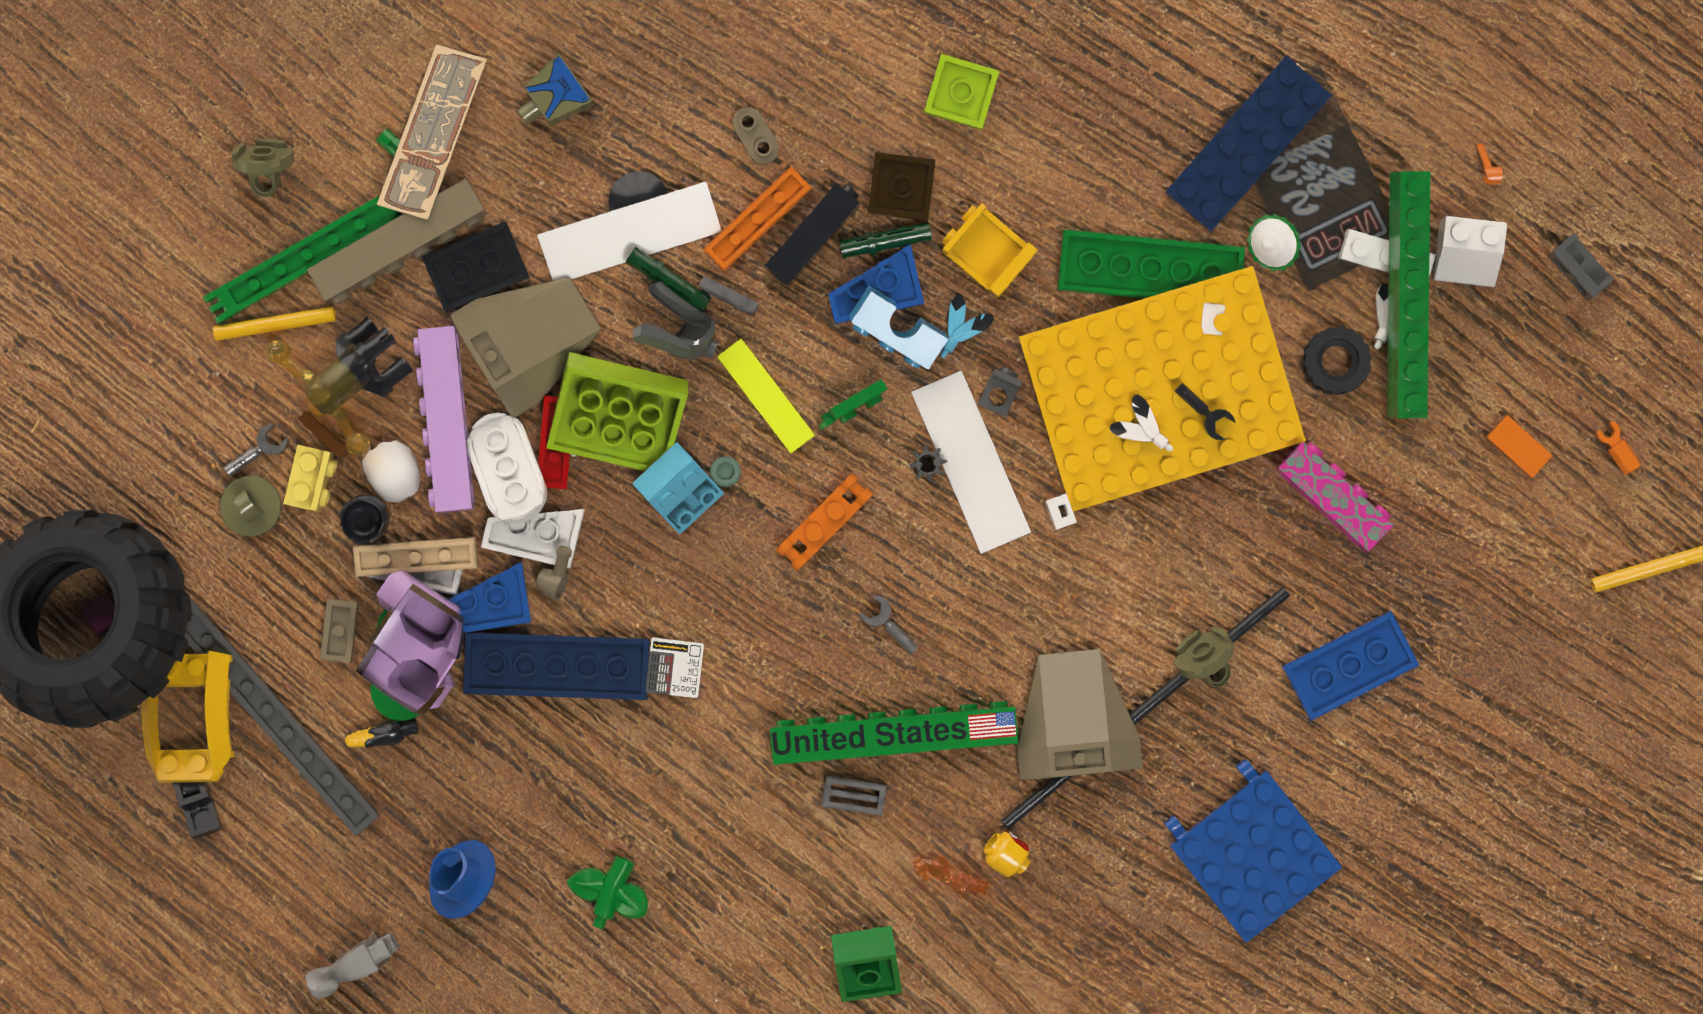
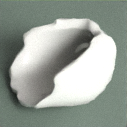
M394 440L392 442H382L376 448L367 452L362 460L363 470L368 482L376 494L387 502H401L417 493L420 484V472L417 459L408 446Z

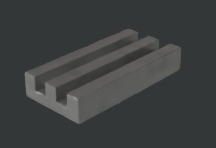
M703 276L699 284L702 291L751 316L755 315L759 308L757 302L706 276Z
M826 776L822 807L882 816L887 785ZM831 783L879 790L880 792L879 796L835 790L831 789ZM829 796L878 802L877 808L832 802L829 801Z

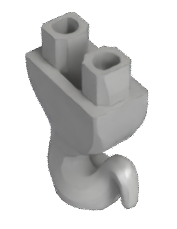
M392 932L379 939L376 934H373L346 951L333 964L316 968L306 973L308 988L318 1000L328 997L338 989V982L358 980L378 971L390 960L389 957L400 948V945Z

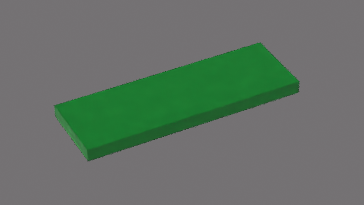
M1064 229L1057 291L1145 299L1243 269L1245 247Z

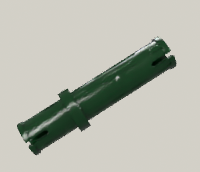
M929 222L884 232H865L863 236L839 240L843 259L865 254L873 256L879 251L932 241V234Z
M637 247L633 249L625 262L647 276L649 282L661 281L672 292L701 312L704 311L712 298L679 275L673 273L664 266V262L661 260L656 261Z

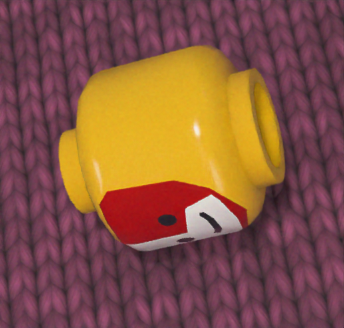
M1011 832L995 833L984 847L983 852L986 854L985 860L987 865L1004 877H1011L1016 873L1022 874L1030 864L1028 845Z

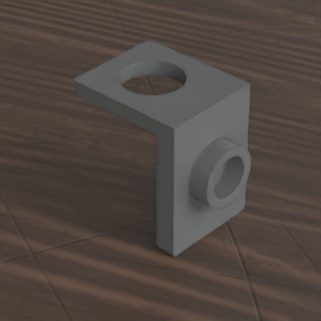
M1002 367L1000 371L994 369L978 405L1006 417L1023 381L1017 379V373ZM1000 388L1006 392L1007 400L1003 405L995 406L990 402L989 394L993 389Z

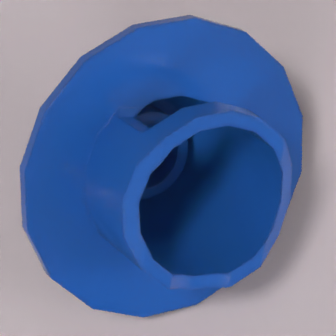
M477 840L462 841L452 848L440 851L433 858L429 872V890L431 903L438 914L448 919L463 918L473 913L486 900L494 885L496 873L495 858L487 845Z

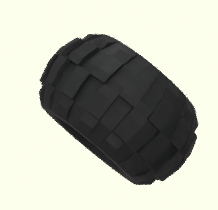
M74 510L63 512L64 516L55 519L51 516H46L34 520L24 526L23 535L16 540L6 539L0 545V692L3 698L12 706L40 721L70 728H89L105 721L111 720L115 722L139 710L137 706L148 697L155 698L170 682L167 675L176 661L182 662L188 646V639L184 637L187 622H191L190 595L185 590L184 574L179 563L155 535L137 523L117 514L98 513L95 510ZM96 568L109 582L115 600L114 618L108 633L94 649L82 656L65 660L44 656L39 643L38 626L40 614L47 598L55 587L67 577L84 569Z

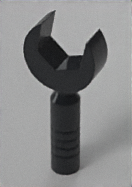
M1182 382L1174 392L1199 415L1206 417L1204 429L1209 437L1215 440H1224L1225 438L1215 433V422L1225 417L1236 423L1233 415L1223 409L1211 412L1208 405Z

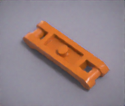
M853 472L775 550L780 556L785 555L792 562L791 566L796 571L801 569L874 495L869 488L865 489L857 482L859 478ZM848 490L857 498L852 504H849L842 497ZM798 540L807 547L802 554L793 547Z

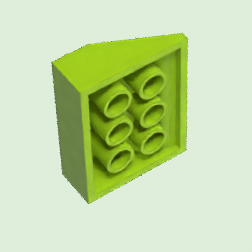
M569 352L547 442V449L646 471L675 443L688 397V380Z

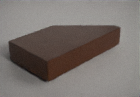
M304 411L298 418L338 458L344 459L351 452L330 429L321 424L309 411Z

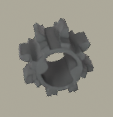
M926 444L924 445V453L920 454L913 451V455L917 460L916 463L910 464L909 467H917L919 472L916 475V479L927 475L928 481L933 482V474L937 473L944 476V472L940 467L941 464L947 463L948 460L939 458L938 455L941 452V448L930 452L929 446ZM928 454L935 458L933 464L936 468L932 472H926L922 469L924 463L921 460Z

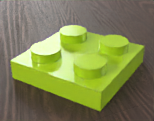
M941 54L924 114L982 131L999 70Z

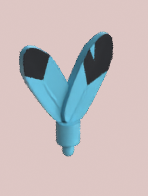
M956 294L950 302L948 341L940 354L942 358H945L948 353H952L959 342L965 341L986 330L994 319L991 314H981L964 323L966 303L961 294Z

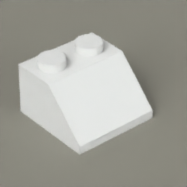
M1453 216L1442 218L1439 224L1433 280L1495 287L1504 255L1507 223Z

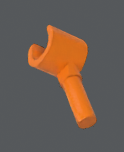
M1484 144L1477 145L1476 147L1483 163L1484 183L1488 185L1500 184L1503 180L1502 167H1491V161Z

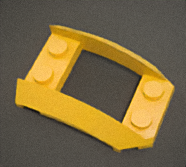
M208 651V654H185L182 662L176 661L167 675L170 682L166 687H205V725L208 749L161 750L158 731L159 694L155 698L148 697L141 703L142 731L146 758L158 782H218L224 773L222 769L230 758H234L229 729L231 680L228 679L229 664L233 660L232 655Z

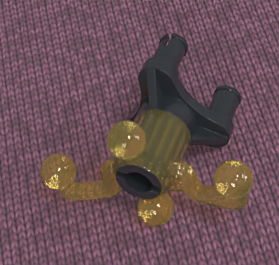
M365 317L363 321L347 334L343 332L335 338L337 359L316 376L310 370L304 369L290 358L291 349L286 342L281 340L271 342L266 350L268 359L272 363L280 364L298 380L306 383L304 392L308 399L307 409L315 416L332 414L347 440L346 447L348 452L355 457L366 455L370 451L371 442L365 434L356 433L342 405L361 389L386 397L394 391L393 387L413 372L410 365L401 356L382 373L377 371L374 364L376 362L375 358L392 344L396 343L393 335L388 334V329L383 327L379 331L375 324L368 317Z

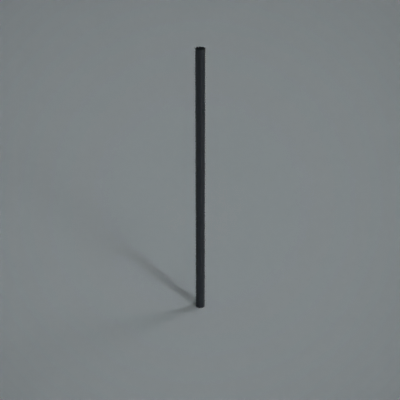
M1281 587L1227 632L1233 643L1290 597V594L1284 587ZM1180 672L1129 713L1133 724H1137L1190 679L1183 677ZM1073 776L1051 778L1006 815L1001 822L1009 830Z

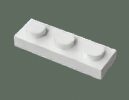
M1347 229L1339 259L1389 273V241ZM1430 253L1429 276L1436 254Z

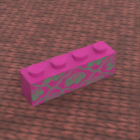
M1304 441L1299 443L1275 471L1364 553L1369 552L1393 527V524L1389 521L1391 515L1380 505L1377 504L1374 507L1368 502L1366 498L1369 495L1359 485L1354 484L1351 486L1344 479L1346 476L1345 472L1336 464L1328 465L1321 458L1324 454L1312 442L1307 445Z

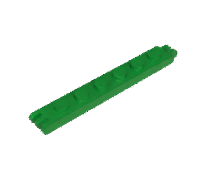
M379 195L208 293L202 299L206 304L217 298L218 302L208 309L211 314L223 309L224 313L215 318L217 325L221 324L307 275V269L398 218L402 212L377 205Z

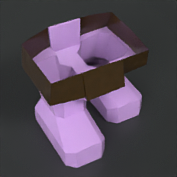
M406 571L391 573L376 594L379 605L388 612L369 641L370 649L359 664L356 672L385 695L411 712L425 714L429 709L440 707L451 688L455 685L453 675L448 671L455 660L460 657L464 617L461 615V610L457 605Z

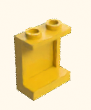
M983 203L978 208L972 205L961 218L965 222L958 231L953 228L942 240V243L945 245L942 253L998 299L1035 256L1038 249L1029 242L1023 241L990 213Z

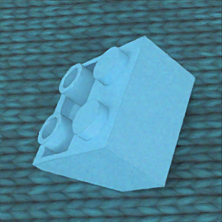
M678 442L632 483L679 534L686 530L724 494Z

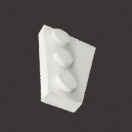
M585 509L538 513L532 519L517 524L506 523L496 517H490L487 519L481 548L555 565L557 547L567 546L572 550L567 568L571 569Z

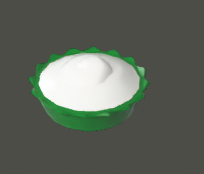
M1264 214L1262 218L1255 219L1254 225L1249 227V235L1246 238L1249 243L1248 251L1253 254V261L1260 263L1262 268H1269L1272 272L1276 270L1284 271L1287 267H1292L1294 261L1299 258V250L1301 249L1300 235L1295 226L1285 217H1279L1276 214Z

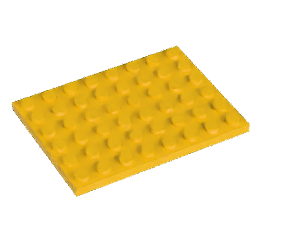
M1253 266L1018 337L1065 494H1067L1073 512L1306 441ZM1204 303L1225 305L1224 314L1217 315L1213 321L1215 329L1222 332V335L1203 334L1201 324ZM1182 382L1208 405L1211 412L1223 409L1233 415L1236 423L1225 417L1215 422V433L1225 438L1224 440H1215L1209 437L1204 429L1206 417L1199 415L1174 392ZM1138 394L1149 404L1159 432L1169 439L1167 443L1173 447V451L1169 452L1164 447L1161 450L1152 441L1141 442L1117 437L1110 431L1109 427L1111 424L1119 421L1139 424L1132 408V398Z

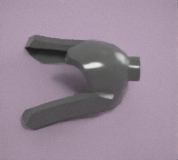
M661 281L649 285L648 289L651 296L669 311L684 320L685 323L680 331L674 335L652 324H641L632 330L635 342L661 349L681 359L693 360L703 356L712 359L718 345V341L713 340L716 328L715 321L708 314L701 312L680 298Z

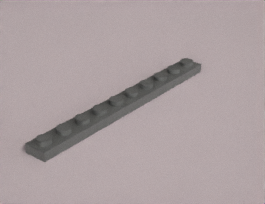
M190 597L191 622H187L184 637L188 639V644L197 654H208V651L233 656V660L229 664L228 679L231 680V694L351 832L358 836L380 814Z

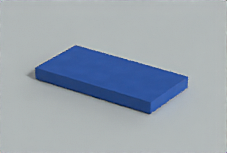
M1389 611L1283 665L1282 668L1309 721H1312L1419 666V663L1392 611Z

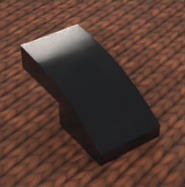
M172 782L179 807L183 809L192 839L223 830L207 782Z

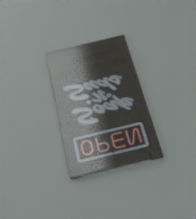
M1320 65L1312 66L1305 72L1332 96L1254 183L1269 214L1285 217L1295 226L1300 235L1301 249L1299 250V258L1294 261V265L1307 291L1315 290L1316 287L1361 266L1339 259L1347 229L1389 241V205ZM1246 100L1228 109L1225 108L1220 112L1225 124Z

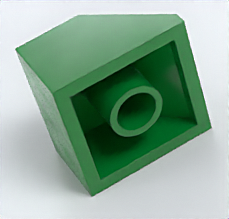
M892 926L831 935L842 1002L902 993Z

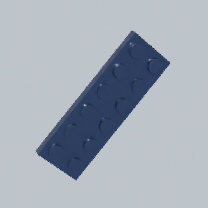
M1285 56L1166 190L1165 194L1211 233L1332 95L1288 56Z
M466 633L463 694L648 700L646 681L650 639Z

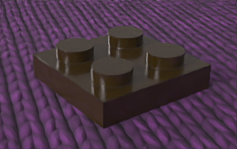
M875 152L868 214L928 221L936 160Z

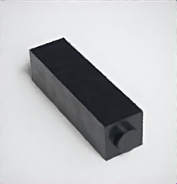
M836 183L764 265L765 269L789 288L860 207V202L856 200L859 195L847 184L841 187Z

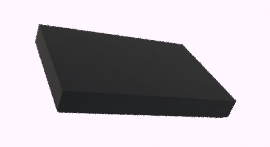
M506 221L422 256L445 313L461 308L475 299L487 297L530 279Z

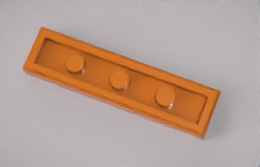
M791 166L703 249L704 252L725 272L812 190V187Z

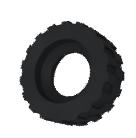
M1331 327L1319 332L1309 340L1310 342L1305 346V352L1302 356L1304 366L1302 369L1303 373L1307 376V381L1309 384L1312 383L1316 390H1321L1324 394L1342 395L1355 390L1365 382L1367 374L1372 367L1370 366L1372 354L1369 352L1370 347L1368 343L1366 344L1363 340L1364 338L1361 335H1357L1354 330H1347L1344 327ZM1340 346L1350 353L1352 364L1346 374L1332 376L1324 370L1322 356L1330 347Z

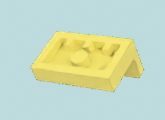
M297 445L283 504L321 513L322 507H327L330 498V490L327 489L329 477L333 478L337 469L338 461L334 459L335 454L329 451Z

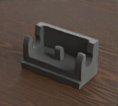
M1572 233L1547 255L1586 301L1593 299L1614 280L1578 240V236L1575 233Z

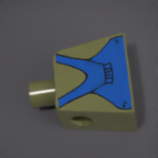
M559 53L525 85L524 89L532 100L517 109L527 125L543 115L548 124L553 126L594 106V103Z

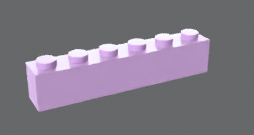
M455 326L418 329V337H414L415 355H420L421 367L417 368L416 372L418 385L423 386L424 398L419 399L421 416H426L427 428L422 429L424 446H429L430 458L425 459L427 477H432L433 489H428L430 507H435V512L437 513L475 510L471 460L467 452L466 443L468 428L458 330Z

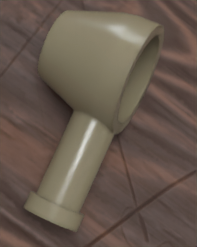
M567 546L557 547L554 569H543L536 581V587L554 601H558L562 597L569 581V573L566 572L572 550Z

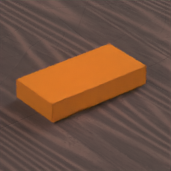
M1505 415L1485 437L1530 479L1553 456L1508 415Z

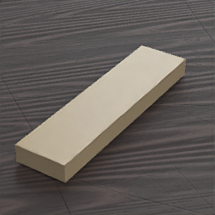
M476 537L353 546L356 577L390 575L391 573L403 570L407 573L478 568Z

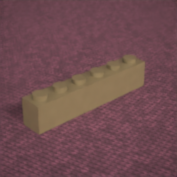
M464 179L436 196L428 220L405 213L310 267L307 271L324 301L328 304L334 302L335 305H338L351 298L350 292L361 287L364 290L378 282L376 277L387 272L390 275L404 267L403 262L411 257H414L416 260L427 255L431 251L429 247L440 241L441 244H445L457 237L456 232L465 226L471 229L484 221L482 217L488 213L470 182Z

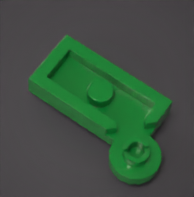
M880 379L822 415L820 418L823 422L818 425L821 431L839 420L842 424L850 421L858 415L855 410L866 405L867 409H870L883 401L881 395L888 390L883 380Z

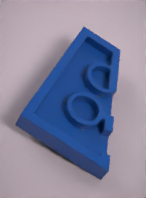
M911 244L828 294L835 325L851 321L849 315L868 286L895 301L897 306L895 311L924 304Z
M523 562L448 599L461 610V615L464 617L463 633L532 622Z

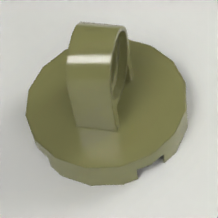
M256 139V145L245 147V142L237 145L231 153L232 165L236 170L249 175L250 188L256 195L260 197L271 196L280 185V171L286 170L294 162L293 148L290 147L288 149L287 142L276 139ZM264 175L271 180L272 187L265 188L261 186L258 176Z
M244 476L234 480L226 487L220 501V512L225 524L232 531L242 536L257 537L268 533L277 525L282 508V499L279 491L271 482L258 476Z
M1210 627L1212 632L1202 634L1200 630L1195 631L1179 644L1176 649L1178 657L1176 660L1174 659V664L1183 677L1203 679L1206 683L1217 688L1225 685L1230 679L1231 668L1228 661L1234 652V643L1224 629ZM1221 669L1219 675L1216 678L1211 679L1210 675H1213Z

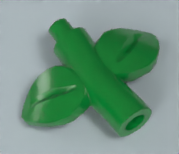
M616 855L606 874L597 868H585L569 877L566 883L576 896L587 902L596 901L593 909L596 917L592 926L604 930L607 920H613L615 911L622 917L629 919H638L646 916L648 898L645 891L639 885L626 883L635 866V862Z

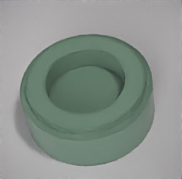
M723 456L713 462L710 474L717 485L730 487L735 485L740 479L741 468L735 459Z

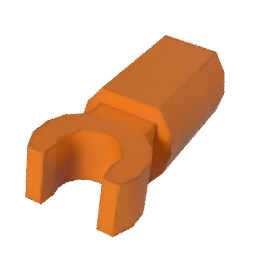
M1611 421L1608 423L1612 430L1611 436L1606 437L1601 430H1597L1595 437L1599 442L1607 444L1609 447L1607 451L1623 475H1627L1642 464L1627 441L1620 438V427L1618 424Z

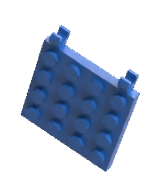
M1244 759L1235 767L1248 782L1246 786L1187 832L1173 815L1163 823L1176 839L1169 846L1243 941L1247 943L1339 871L1342 866L1268 771L1265 770L1258 775L1250 762Z

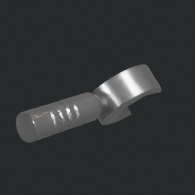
M266 425L258 432V446L251 447L224 466V469L231 477L256 460L262 452L269 455H279L287 449L289 438L287 437L279 446L270 444L267 434L275 425Z
M871 596L881 603L880 614L869 618L860 612L862 619L871 626L883 624L886 631L911 655L918 646L895 622L889 620L891 608L887 600L881 596Z

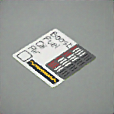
M652 638L646 692L697 698L704 644Z

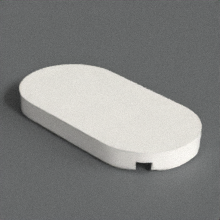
M497 412L483 416L472 426L473 430L470 436L468 435L466 443L467 452L486 504L492 514L503 522L511 524L526 522L541 511L547 498V486L527 432L518 419L507 416L505 413Z

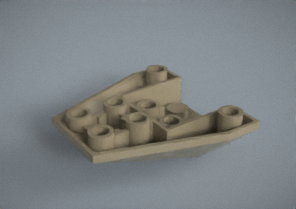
M570 277L475 299L450 315L466 346L512 418L518 417L539 404L563 376L569 352L581 354L601 331L599 324Z
M1100 649L1038 656L1018 745L1021 780L1143 768L1140 737Z

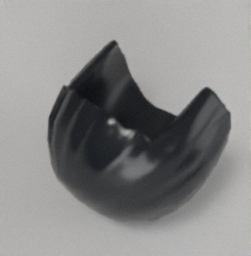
M368 494L358 495L346 502L341 508L339 515L343 533L348 539L358 544L377 542L387 533L390 515L385 503L380 501L378 497Z

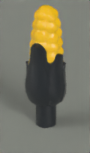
M386 721L347 735L345 743L348 747L366 748L395 745L402 742L404 736L418 734L417 722L401 724L400 721Z

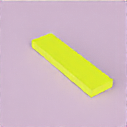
M742 339L717 356L790 454L815 436Z

